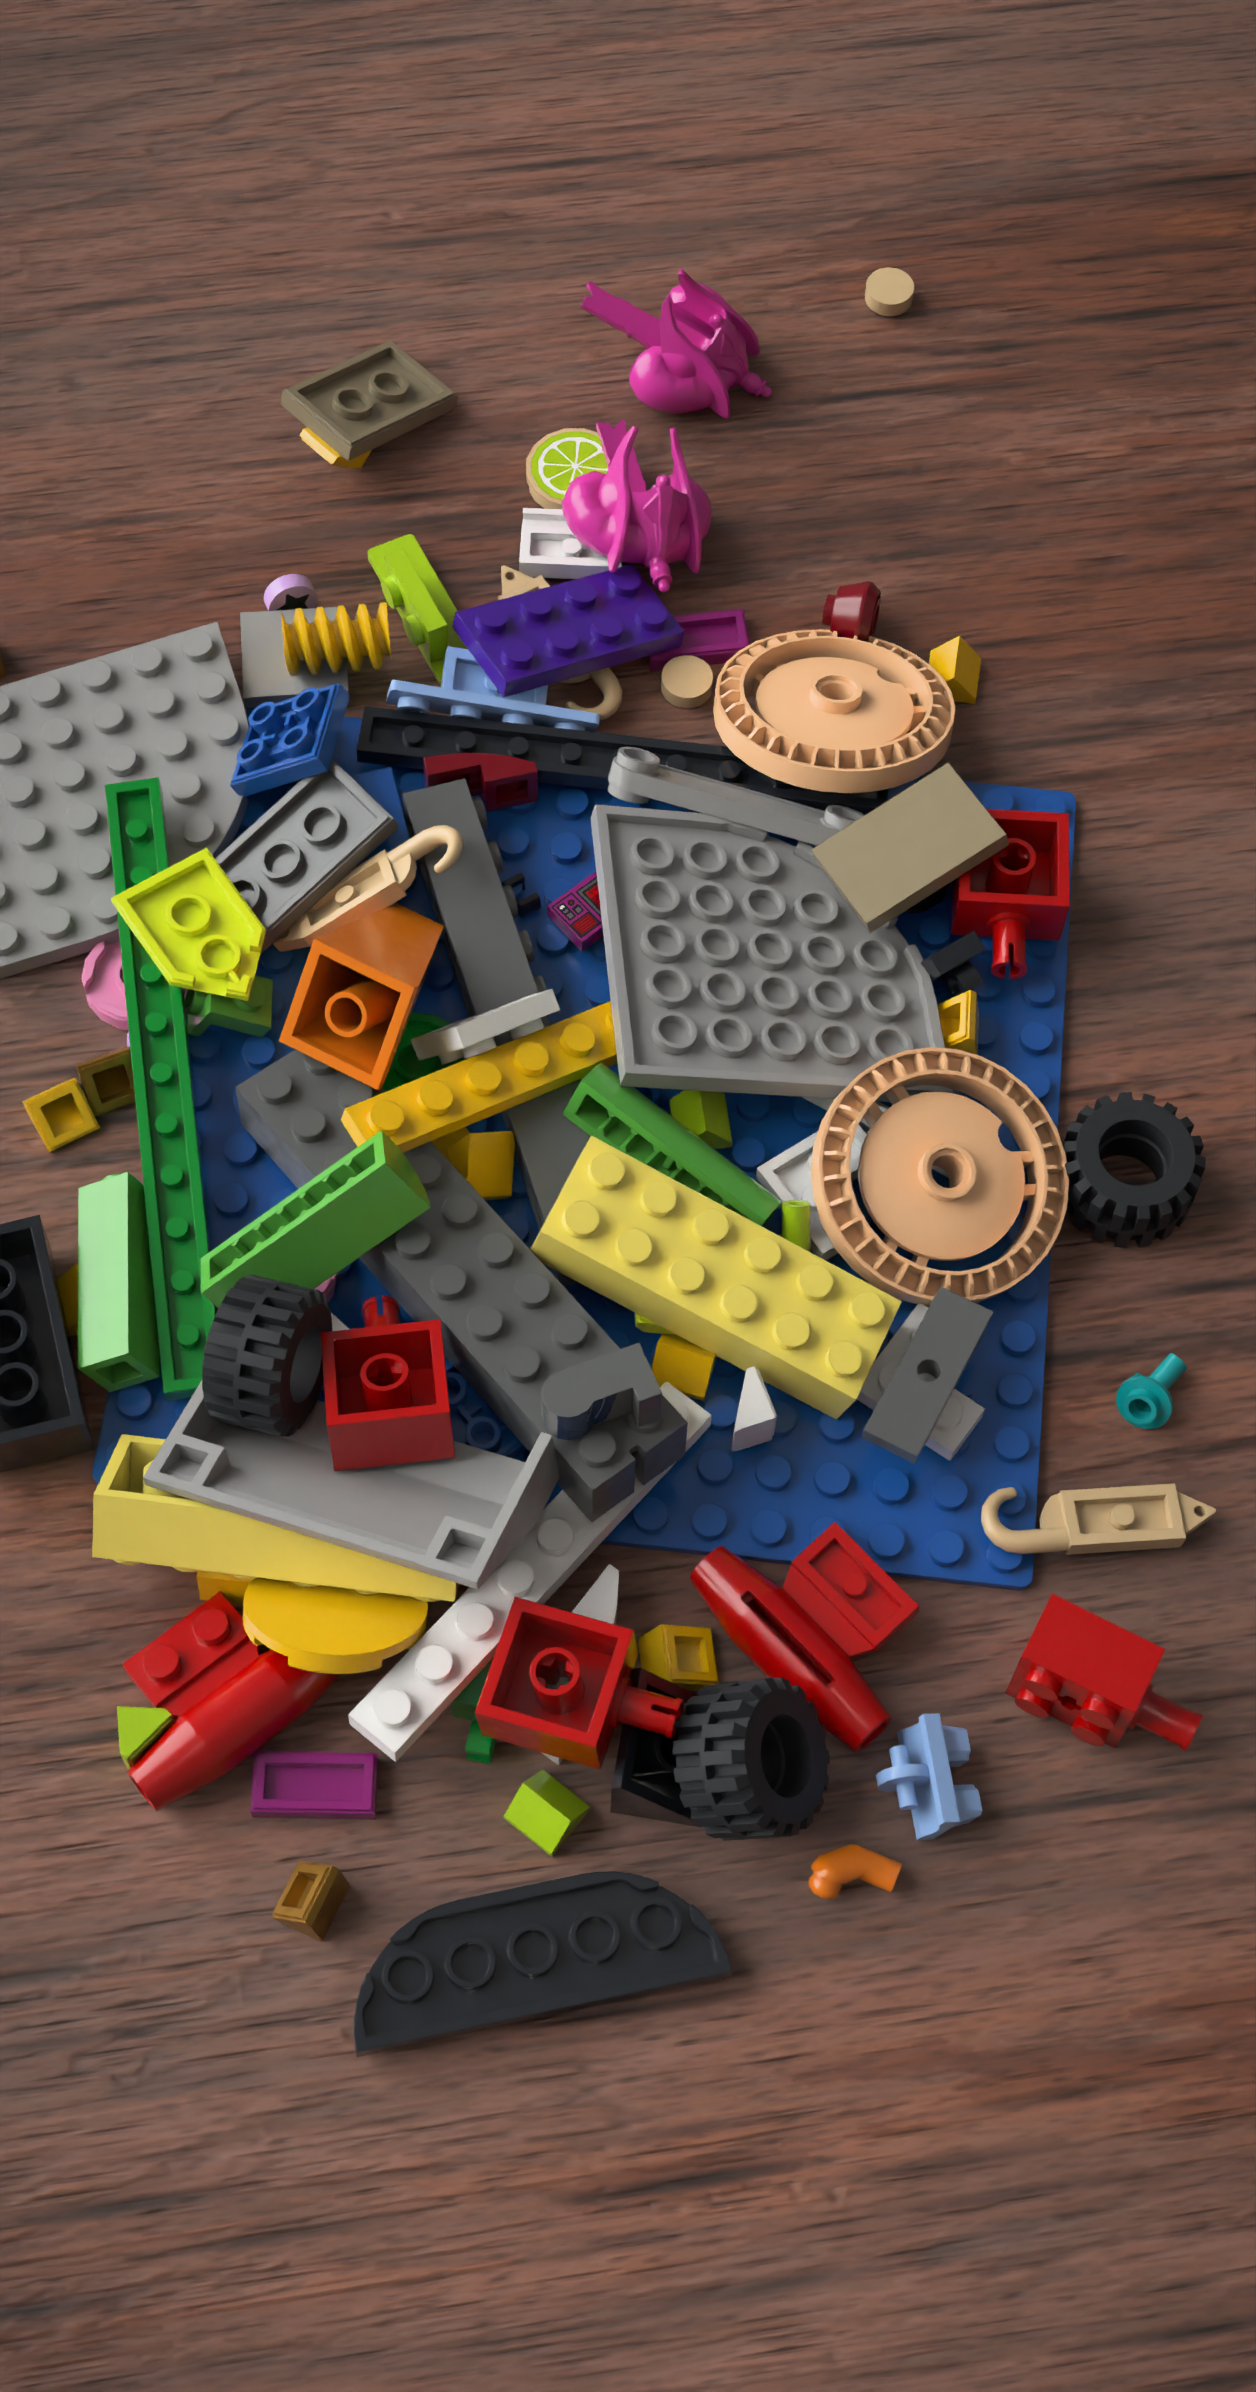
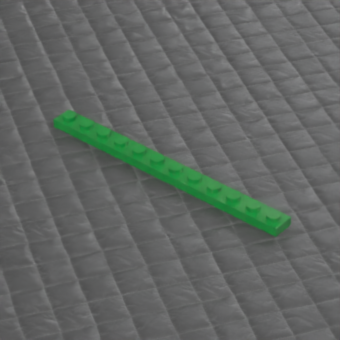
M159 777L105 785L115 896L170 867L163 792ZM117 911L163 1390L167 1401L192 1397L202 1381V1365L206 1341L217 1313V1307L201 1293L200 1258L209 1253L211 1247L183 988L171 986Z

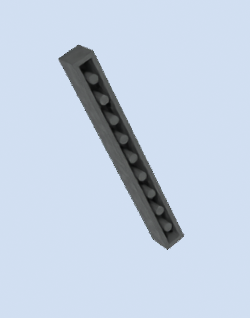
M465 779L403 793L404 819L409 838L414 837L425 829L438 825H448L456 828L463 837V850L459 859L443 873H436L434 866L447 852V844L437 847L418 859L417 862L437 923L444 926L441 935L469 1018L528 995L547 990L543 977L541 975L533 977L529 963L534 961V955L527 931H517L513 918L518 917V907L511 885L502 886L498 873L503 872L502 859L496 841H486L483 829L488 828V822L481 798L471 797ZM547 1015L541 1017L544 1028L557 1023V1021L549 1023ZM510 1031L493 1037L497 1047L515 1040L512 1039ZM579 1080L500 1112L506 1131H513L514 1155L539 1231L577 1159L591 1137L562 1115L579 1085ZM552 1269L555 1278L563 1286L578 1283Z

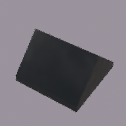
M643 1668L632 1669L630 1678L632 1687L674 1699H683L684 1705L681 1716L686 1715L685 1705L688 1700L693 1696H698ZM623 1723L612 1784L610 1812L697 1827L691 1819V1808H684L679 1796L682 1791L680 1783L675 1782L674 1768H677L676 1756L673 1755V1741L678 1740V1731L674 1738L670 1739L665 1735Z

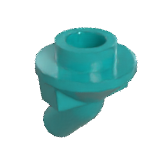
M1170 1353L1149 1377L1136 1372L1131 1378L1125 1380L1116 1394V1404L1120 1414L1126 1421L1139 1428L1155 1429L1164 1425L1171 1416L1174 1406L1168 1390L1188 1368L1187 1365L1179 1357Z

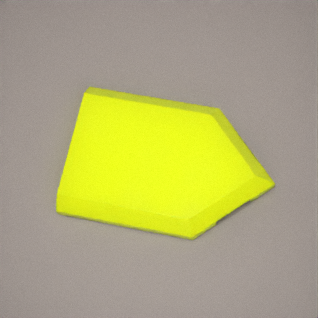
M207 847L111 898L117 911L171 986L249 1001L266 929Z

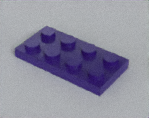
M632 564L620 567L614 573L609 570L455 612L452 627L503 698L681 647L685 632Z

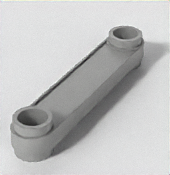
M635 747L619 748L617 756L613 758L608 776V792L612 796L626 802L643 804L647 803L651 798L814 844V848L865 816L854 809L839 805H830L824 811L661 765L660 759L655 754Z

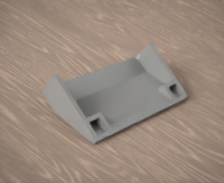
M201 1381L145 1473L143 1480L145 1485L479 1589L536 1525L559 1479L553 1436L543 1432L540 1433L526 1462L453 1441L455 1458L334 1471L327 1430L325 1402L317 1400L300 1429H297L289 1437H281L212 1419L209 1416V1410L206 1409L204 1404Z

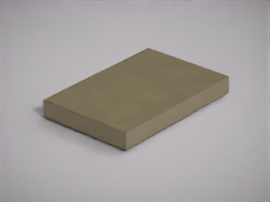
M390 340L283 390L280 405L342 457L350 461L454 410L458 395Z
M946 763L811 849V852L826 876L869 933H872L1008 846L1009 842L1006 833L952 766Z

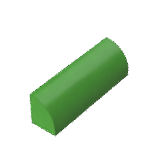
M603 1063L595 1066L581 1080L562 1115L588 1135H592L764 1228L775 1217L782 1206L783 1201L636 1088L620 1086L619 1075Z
M382 1130L200 1258L201 1293L219 1309L228 1291L234 1287L239 1279L242 1277L246 1278L248 1275L315 1289L431 1208L427 1193L419 1176L399 1147Z

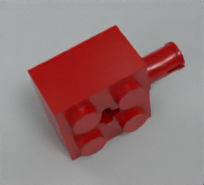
M986 809L1006 833L1009 845L952 881L951 934L967 935L975 931L977 936L993 937V963L991 971L995 977L1005 978V966L1008 965L1009 960L1010 980L1021 978L1027 973L1026 939L1060 941L1070 907L1069 813Z
M375 1296L366 1300L362 1305L365 1328L321 1332L326 1421L334 1471L455 1458L440 1319L400 1324V1305L398 1301L389 1296H382L383 1315L379 1316Z
M1053 1593L1024 1649L1005 1692L1016 1698V1705L1025 1712L1039 1718H1048L1050 1715L1070 1725V1730L1076 1737L1095 1746L1107 1744L1116 1748L1127 1727L1133 1730L1135 1725H1138L1180 1746V1749L1186 1751L1203 1717L1202 1714L1195 1713L1152 1691L1154 1685L1150 1684V1681L1164 1654V1648Z
M514 1597L475 1710V1715L483 1736L601 1770L614 1727L618 1728L620 1723H624L673 1739L677 1732L675 1721L678 1722L679 1717L682 1715L684 1700L680 1698L674 1699L631 1686V1672L638 1657L634 1630ZM560 1677L568 1678L569 1683L567 1685H560L558 1689H548L547 1685H556Z

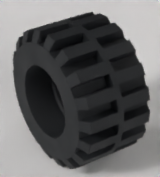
M1132 1092L1119 1093L1117 1101L1113 1102L1106 1095L1096 1100L1094 1109L1088 1105L1085 1106L1078 1113L1076 1122H1071L1063 1142L1067 1159L1065 1167L1069 1177L1068 1203L1065 1214L1072 1212L1075 1214L1072 1224L1080 1232L1086 1227L1093 1230L1091 1239L1103 1243L1105 1237L1115 1239L1114 1247L1127 1248L1130 1240H1136L1139 1248L1151 1245L1154 1235L1161 1241L1169 1237L1174 1227H1180L1186 1219L1203 1180L1202 1175L1205 1171L1206 1157L1200 1156L1204 1148L1201 1136H1191L1194 1124L1187 1116L1179 1120L1175 1116L1178 1108L1169 1102L1164 1107L1154 1104L1156 1097L1144 1094L1142 1100H1134ZM1116 1155L1136 1158L1152 1170L1157 1181L1141 1186L1123 1183L1106 1171L1101 1160Z
M248 1275L246 1278L242 1277L228 1291L212 1322L203 1357L202 1391L205 1407L209 1410V1416L212 1419L281 1437H289L297 1429H300L314 1408L324 1385L321 1332L332 1331V1318L327 1297L323 1296V1292L255 1275Z
M771 1677L715 1683L714 1685H707L699 1689L698 1696L691 1697L686 1703V1715L679 1717L676 1726L679 1733L678 1740L673 1741V1755L676 1756L677 1768H674L675 1782L680 1783L682 1791L679 1796L684 1808H691V1819L697 1827H705L707 1835L714 1839L722 1838L723 1841L791 1837L799 1834L800 1829H807L813 1823V1813H819L824 1803L822 1793L823 1790L828 1789L829 1776L827 1775V1764H830L829 1750H826L825 1744L826 1731L824 1724H820L818 1721V1710L813 1701L807 1702L806 1692L798 1685L791 1686L790 1680Z

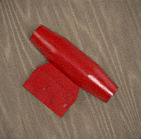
M836 1522L831 1524L791 1561V1566L782 1588L724 1546L717 1547L698 1563L690 1575V1581L728 1637L767 1678H784L790 1680L791 1686L798 1685L806 1692L807 1702L813 1701L818 1710L819 1723L824 1724V1728L855 1752H861L881 1735L892 1718L851 1659L872 1652L876 1653L919 1613V1605Z
M219 1591L122 1664L128 1677L154 1708H165L172 1714L175 1720L127 1771V1774L146 1801L157 1812L227 1774L300 1718L341 1674L317 1673L291 1667L288 1665L287 1656L272 1649L260 1654L259 1646L253 1644L245 1632L243 1617Z

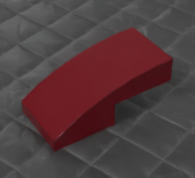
M456 753L423 758L425 788L465 779L471 797L482 794L486 812L538 801V771L535 762L487 753Z

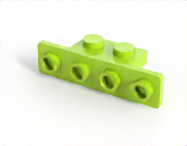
M407 534L369 549L368 560L381 581L382 591L388 605L392 609L396 608L400 614L410 643L413 647L418 646L441 686L447 647L468 648L452 628L455 612H457L456 607L414 535Z

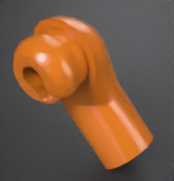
M848 1844L820 1854L811 1865L813 1874L808 1880L809 1888L815 1895L821 1898L834 1899L839 1895L842 1884L859 1879L891 1893L902 1863L860 1845Z

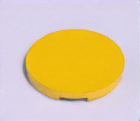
M258 1578L253 1579L245 1591L243 1626L253 1644L256 1646L264 1644L268 1648L287 1656L288 1665L291 1667L325 1674H353L382 1668L383 1659L394 1656L405 1649L410 1650L425 1635L428 1603L417 1600L412 1596L388 1593L366 1595L347 1588L323 1585L302 1587L290 1581Z

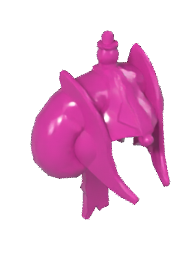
M680 269L678 273L680 284L671 289L669 295L662 303L660 320L633 306L626 300L614 297L599 288L592 281L587 283L586 287L592 297L585 295L581 309L593 314L613 328L625 332L628 338H634L642 346L648 348L636 358L629 373V385L636 398L646 406L671 414L701 411L710 407L719 416L727 419L730 417L728 391L731 387L734 388L739 385L746 392L755 393L754 396L756 397L759 394L765 398L771 395L772 390L765 385L766 380L762 381L758 374L750 373L748 370L747 354L757 356L760 353L759 342L752 327L740 314L731 308L730 304L721 294L707 285L697 283L683 269Z
M621 420L613 429L608 422H597L596 429L602 443V451L605 455L608 471L606 474L592 471L578 476L569 483L562 500V511L567 525L580 543L596 554L608 558L610 572H616L620 562L644 564L645 567L650 568L653 585L658 587L661 592H667L672 582L670 567L667 563L684 560L693 573H699L702 541L708 534L711 524L712 509L710 500L701 486L688 476L676 428L670 429L671 453L674 461L673 474L658 476L656 484L646 491V484L637 462L636 453L632 447L639 429L632 426L627 432L626 421Z

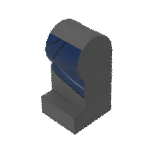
M640 1343L560 1370L549 1376L541 1392L543 1425L548 1433L558 1439H579L586 1435L593 1425L601 1424L632 1413L638 1427L661 1419L662 1392Z

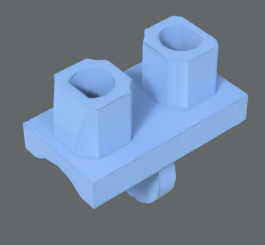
M940 1713L923 1714L919 1717L917 1724L900 1730L897 1733L899 1745L889 1749L892 1767L878 1772L876 1780L879 1790L897 1791L900 1810H911L916 1840H933L950 1828L969 1823L979 1817L982 1813L979 1790L973 1784L953 1785L950 1767H960L969 1761L971 1749L967 1730L942 1725Z

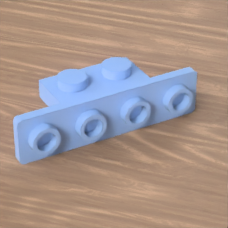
M448 646L445 651L441 687L392 680L386 699L387 704L397 705V710L420 713L433 711L456 717L590 732L596 731L600 721V714L546 705L548 685L503 698L468 649Z

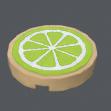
M564 428L547 434L533 445L526 459V479L529 485V492L534 501L544 509H562V500L569 483L578 476L592 471L606 474L608 471L598 432L585 428Z

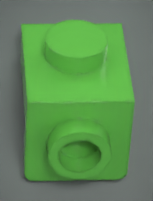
M255 975L249 1001L186 989L184 1000L185 1010L188 1014V1034L199 1037L213 1024L263 1037L271 1029L273 980Z

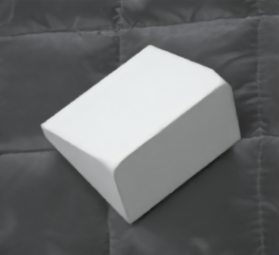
M755 1366L746 1369L731 1448L733 1452L770 1441L774 1435L777 1414L759 1369H756Z

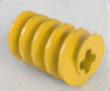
M380 602L376 618H371L365 604H359L354 620L350 619L344 605H338L334 621H329L323 607L316 608L312 623H308L302 608H296L292 624H287L281 612L285 663L291 677L298 675L301 661L304 660L311 674L318 675L323 659L327 660L334 674L340 672L342 661L345 657L348 658L354 672H360L364 656L369 657L375 671L381 670L385 655L389 654L391 657L386 602Z

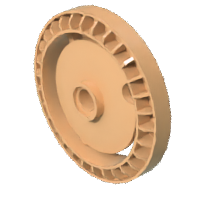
M819 629L776 634L755 641L739 650L726 662L718 675L713 714L715 727L722 741L734 755L753 769L773 779L796 787L821 792L862 793L894 788L913 781L930 771L944 757L950 745L955 716V703L952 692L944 678L930 664L914 653L894 643L869 636V642L858 640L857 636H854L853 639L837 637V631L832 633L830 630ZM751 695L756 697L755 707L757 714L751 709L747 701Z
M927 1047L906 1050L881 1059L860 1073L834 1099L821 1121L813 1145L811 1163L813 1199L821 1224L836 1251L857 1274L874 1287L899 1300L914 1304L920 1303L930 1307L940 1286L972 1302L979 1303L1001 1294L1028 1276L1047 1256L1060 1233L1067 1210L1069 1177L1065 1167V1163H1067L1066 1154L1058 1130L1044 1105L1026 1084L1004 1067L982 1056L958 1049ZM918 1085L943 1086L963 1092L980 1101L986 1107L970 1098L955 1093L924 1092L910 1096L904 1087ZM883 1095H886L892 1103V1106L885 1112H882L875 1102ZM862 1118H864L870 1129L864 1139L859 1155V1187L868 1213L878 1228L885 1234L883 1241L867 1223L858 1206L852 1188L850 1173L851 1147ZM1002 1122L1012 1133L1021 1151L1011 1152L1001 1144L998 1137V1129ZM932 1166H938L946 1172L950 1181L949 1188H944L935 1182L931 1173ZM1024 1167L1027 1169L1028 1184H1025ZM1023 1200H1028L1021 1229L1012 1245L995 1262L981 1268L964 1271H945L926 1267L929 1259L938 1261L962 1260L987 1250L1009 1231L1019 1214ZM899 1246L914 1254L912 1260L895 1252L897 1247Z

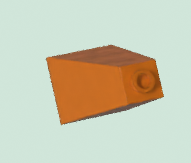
M396 903L314 938L279 1042L376 1090L381 1089L422 988L444 926Z

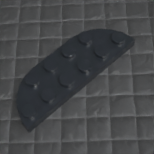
M615 1871L592 1872L459 1899L427 1910L405 1924L390 1938V1942L377 1957L369 1973H366L358 1995L354 2016L355 2052L357 2057L725 1979L732 1976V1969L719 1936L705 1916L693 1904L689 1905L676 1894L659 1886V1882L647 1877Z

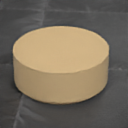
M891 267L878 269L867 279L865 289L866 304L872 311L883 316L900 315L906 312L912 304L914 282L906 272Z
M683 655L671 659L664 666L661 675V691L664 698L670 704L679 708H695L704 704L711 696L713 672L704 660L691 655Z

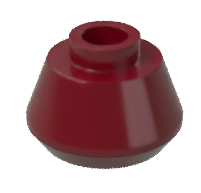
M870 581L840 586L836 596L828 594L826 598L822 625L830 626L832 633L837 631V637L853 639L854 636H857L858 640L869 642V636L874 637L877 626L881 591Z

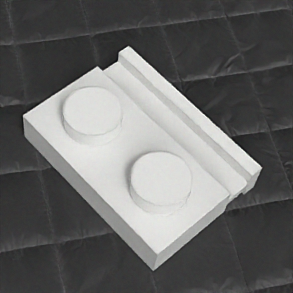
M523 508L519 572L530 577L542 575L543 578L579 579L609 571L608 558L596 554L577 540L567 525L562 509ZM622 562L619 563L618 568L622 567Z

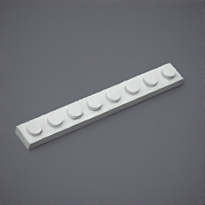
M666 1381L660 1387L662 1395L688 1422L686 1452L710 1427L712 1415ZM636 1450V1451L633 1452L631 1455L636 1459V1465H637V1450ZM635 1465L634 1493L594 1522H591L562 1490L542 1511L536 1525L479 1589L469 1587L348 1714L349 1724L396 1762L494 1657L514 1597L544 1604L673 1465L644 1486L636 1478Z

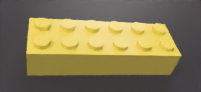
M592 1135L577 1159L530 1248L533 1254L548 1267L702 1349L716 1354L719 1358L744 1371L755 1366L756 1369H759L764 1382L836 1420L856 1401L902 1302Z
M122 1434L94 1492L92 1557L112 1559L123 1565L144 1563L169 1566L181 1572H197L201 1570L232 1574L244 1580L266 1578L290 1581L302 1587L323 1585L347 1588L366 1595L388 1593L412 1596L423 1602L439 1600L455 1602L459 1583L145 1485L143 1477L166 1439Z

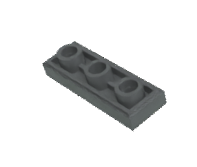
M940 1286L863 1430L862 1438L916 1464L988 1327L993 1311ZM928 1373L936 1380L925 1381L919 1374Z

